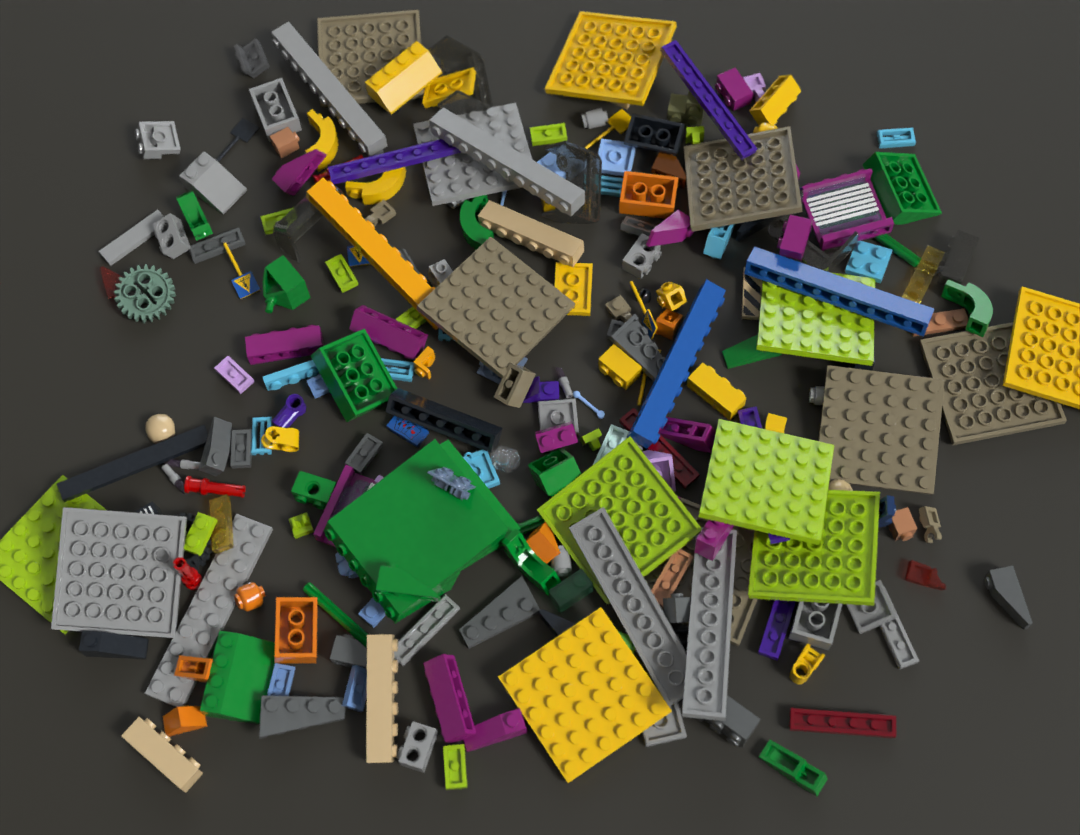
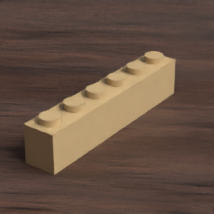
M490 200L478 215L479 224L493 231L499 237H505L512 240L515 244L528 247L531 251L542 253L547 258L558 260L563 265L574 267L584 253L583 240Z
M392 634L367 635L366 763L394 762V758H397L398 745H394V736H398V724L394 723V715L398 714V702H394V694L398 693V681H394V673L398 672V660H395V651H398V639H395V635Z

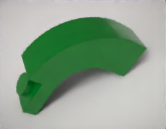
M193 190L177 196L176 199L196 241L213 234Z
M487 195L474 197L471 202L465 199L460 210L463 236L467 243L475 250L487 239L493 238V231L481 226L477 222L479 213L488 202Z
M947 280L941 297L963 306L970 314L965 330L984 337L993 314L990 299L980 288L969 282L965 287Z
M515 528L502 541L505 553L515 566L547 596L562 582L556 571L534 553L518 529Z

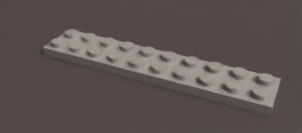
M602 507L572 525L569 529L668 706H671L683 699L687 653L606 509Z
M236 514L175 633V638L172 639L145 692L147 696L174 707L186 705L197 681L174 676L179 655L200 658L210 657L217 643L219 631H223L236 605L234 594H236L238 587L247 583L273 531L272 527Z
M731 530L713 561L699 554H694L682 717L725 721L737 530Z

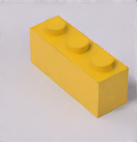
M792 75L779 76L749 112L758 125L762 122L775 125L777 119L787 111V107L797 99L801 89Z
M702 363L687 379L686 386L729 421L738 413V410L745 406V394L740 389H735L726 378L720 377L709 365L707 366Z

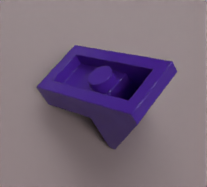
M535 377L523 403L559 400V381L540 382V377Z

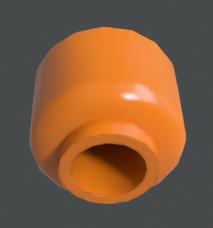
M254 582L238 587L236 594H234L237 607L246 612L262 606L263 598L266 597L263 587H258Z

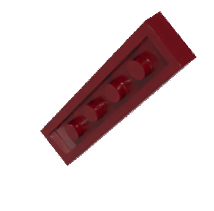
M635 408L631 409L619 419V423L630 432L639 412ZM661 435L655 445L652 443L648 448H645L646 450L672 454L675 480L684 489L699 478L700 474Z
M790 708L789 731L896 738V716Z

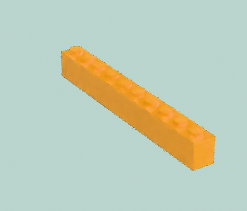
M322 178L307 191L306 198L417 310V305L435 287H430L426 278L422 274H418L408 260L405 261L401 257L399 250L395 247L392 248L387 243L386 237L374 230V225L370 221H366L356 207L353 208L349 204L345 195H340L335 190L336 187L331 181H326ZM420 313V315H421L435 330H437V329L439 328V327L436 326L433 322H431L428 318H426L422 313Z

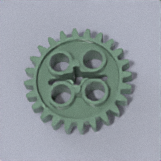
M145 264L144 269L137 265L136 271L130 268V274L124 272L125 278L119 277L121 284H115L119 290L114 291V294L117 296L114 299L118 303V308L122 309V314H127L128 319L134 316L136 322L142 318L143 323H145L147 318L153 322V317L156 316L160 320L159 314L162 313L166 316L165 309L171 310L169 303H175L174 299L171 298L176 297L173 291L175 286L172 284V279L168 278L167 272L162 274L161 268L156 271L154 265L151 269H148L147 264ZM145 279H149V280H150L149 283H147V284H142V281H143V280H145ZM134 283H137L146 294L148 293L150 298L157 304L154 305L145 294L141 293V290ZM136 291L135 295L128 296L129 292ZM158 291L163 292L160 296H154ZM144 303L149 304L146 308H140Z

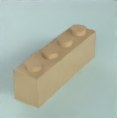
M138 717L123 733L122 737L186 793L203 774L198 769L201 765L192 757L188 760L184 756L186 752L179 745L176 744L173 747L169 743L171 738L163 731L160 734L154 730L156 725L148 718L144 721Z

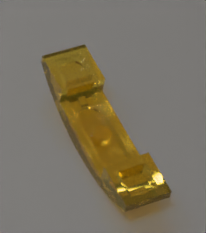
M929 245L927 246L902 298L921 303L945 252Z

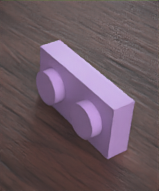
M229 356L214 367L215 371L240 394L254 383V379Z

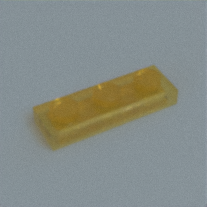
M226 494L209 500L210 516L218 520L211 534L212 551L216 554L234 548L231 500Z

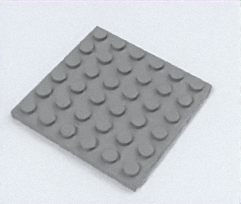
M516 103L457 115L532 159ZM429 120L414 123L418 145L441 139L431 133ZM458 153L422 162L433 206L521 188L513 181L504 178L498 172L489 169L486 165L474 160L473 157L466 153Z
M63 507L51 629L103 631L125 635L175 638L181 575L173 567L175 566L173 561L178 557L183 558L187 517Z

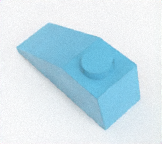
M735 224L711 228L703 254L721 259Z

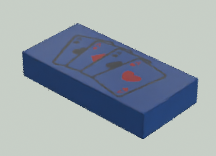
M393 416L386 426L387 429L417 448L429 434V431L422 426L397 416Z

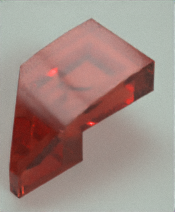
M103 266L100 267L108 298L117 297L114 291L119 289L116 288L115 284H121L119 277L122 276Z
M909 561L905 576L906 581L937 590L946 589L945 583L942 584L937 575L936 567L932 569L930 566L917 561Z

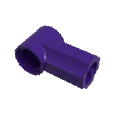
M298 394L290 395L286 400L285 406L271 421L272 424L276 427L289 428L297 417L303 415L306 411V404L302 397ZM295 403H300L298 407L292 408Z

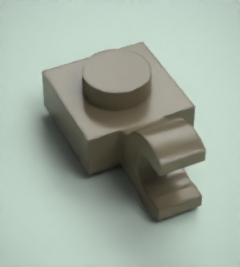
M383 200L370 209L372 215L366 217L365 220L370 221L374 227L378 222L383 225L396 215V211Z
M621 295L605 304V308L615 320L621 319L626 323L632 317L630 314L631 307Z
M927 506L919 508L920 522L924 528H927L924 535L926 543H933V534L935 539L941 540L942 535L938 529L941 525L936 508Z

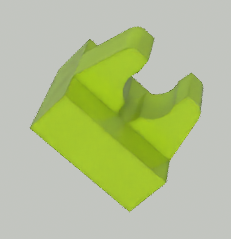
M704 126L686 127V143L694 145L703 142Z
M598 428L582 436L580 441L583 446L588 444L591 450L595 451L601 447L598 438L602 436V433Z
M307 512L289 519L295 539L314 532Z

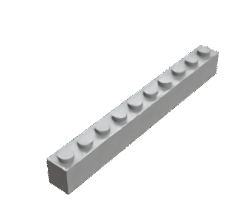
M288 21L273 30V45L276 49L280 48L283 57L286 60H290L292 68L300 72L302 80L310 84L312 92L314 94L317 93L321 103L329 107L331 115L339 119L341 127L348 130L349 136L353 141L356 140L361 151L363 153L366 152L371 157L387 147L386 137L290 22Z
M442 108L429 120L431 133L435 137L441 138L447 144L459 149L462 153L473 157L474 160L483 163L489 169L498 172L504 178H508L517 186L523 187L532 195L538 196L547 204L558 208L561 212L572 216L585 203V190L449 110Z

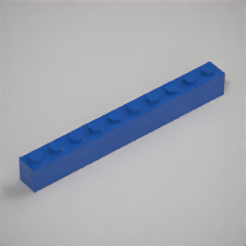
M757 247L753 248L746 262L744 272L746 275L923 337L934 312V308Z
M707 279L700 286L627 438L630 436L636 443L645 448H648L652 443L655 445L660 437L658 432L660 428L663 429L668 420L666 415L675 406L673 400L680 395L683 389L681 383L687 380L690 374L688 369L694 365L697 359L695 354L704 345L702 339L709 334L711 330L709 325L715 321L718 315L716 310L725 301L723 297L725 289Z

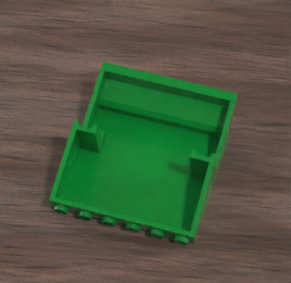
M434 439L328 520L324 532L327 539L336 546L338 553L347 560L350 569L360 577L363 586L370 590L373 599L383 607L386 616L392 619L394 623H397L431 601L379 594L376 587L380 565L386 566L387 563L399 565V568L441 596L452 589L463 569L503 546L502 541L515 528L519 531L521 528L452 443L447 440L439 444ZM447 467L454 471L453 474L455 476L469 479L471 481L470 484L474 485L475 489L468 490L470 496L467 500H461L449 493L451 487L448 491H445L434 485L432 481L433 476L427 472Z

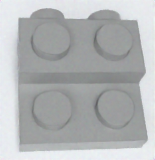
M174 121L138 123V129H135V139L140 141L138 143V153L143 155V159H159L162 157V154H180L181 149Z

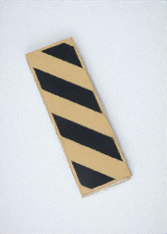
M744 267L742 319L759 320L762 280L744 274Z

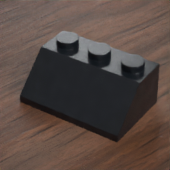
M632 113L624 144L677 155L683 139L684 124Z

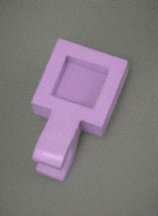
M760 73L743 78L755 95L756 102L766 90V84Z

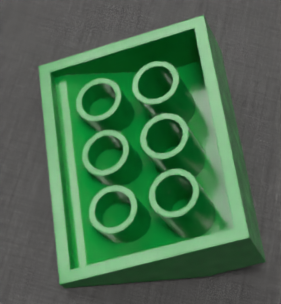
M874 152L862 165L864 170L872 169L873 172L870 180L886 218L892 217L894 225H903L938 216L942 213L915 154Z
M365 329L322 346L311 355L346 422L387 403L390 394L397 390L393 379Z
M219 631L200 711L208 717L260 724L262 696H267L275 666V642L240 633Z

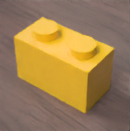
M615 344L598 359V367L601 373L610 376L618 387L622 386L625 390L641 376L642 367Z

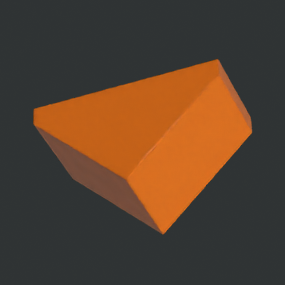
M666 309L656 320L658 328L655 333L672 340L684 315Z
M546 521L536 528L526 540L534 553L546 564L560 554L553 532Z
M179 655L174 676L206 683L213 659Z
M180 706L163 716L165 734L173 736L207 727L206 716L200 711L201 706Z

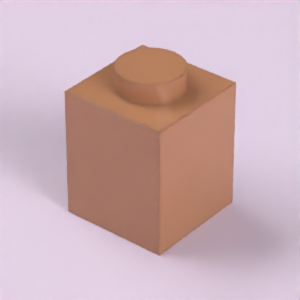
M289 127L270 136L272 145L281 158L300 149L298 145L299 137Z
M908 507L897 510L895 516L892 517V523L888 525L895 541L900 539L902 541L909 540L917 530Z

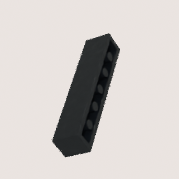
M400 388L390 394L386 412L490 453L498 446L503 430L502 427Z

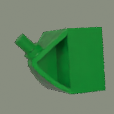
M284 255L265 267L263 296L266 303V313H272L273 307L276 304L294 310L311 298L305 280Z
M562 447L527 465L536 485L548 496L556 495L581 475L574 457Z

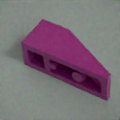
M314 149L282 165L276 171L272 180L285 193L295 196L327 154Z
M680 210L675 211L651 230L646 245L651 247L682 242L687 237L690 238L694 233L691 229L690 217Z
M666 417L668 420L663 429L660 428L658 432L662 437L694 450L712 453L716 433L712 425Z
M520 708L475 725L477 734L464 739L467 752L526 734L527 730Z

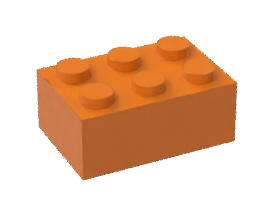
M624 171L619 213L667 219L674 213L678 177Z
M276 597L275 663H316L317 597Z

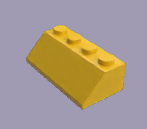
M416 41L365 82L367 93L389 114H393L440 76L442 71L430 52Z

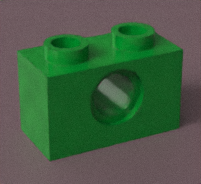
M299 471L291 493L299 503L306 504L308 502L318 509H324L337 483ZM314 489L319 490L316 494H310Z

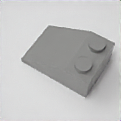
M204 151L179 175L186 189L189 191L193 190L196 196L221 214H224L247 191L231 173Z

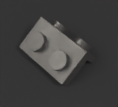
M256 38L243 48L238 44L234 46L236 50L235 55L241 63L240 68L244 74L255 78L270 67L260 41Z

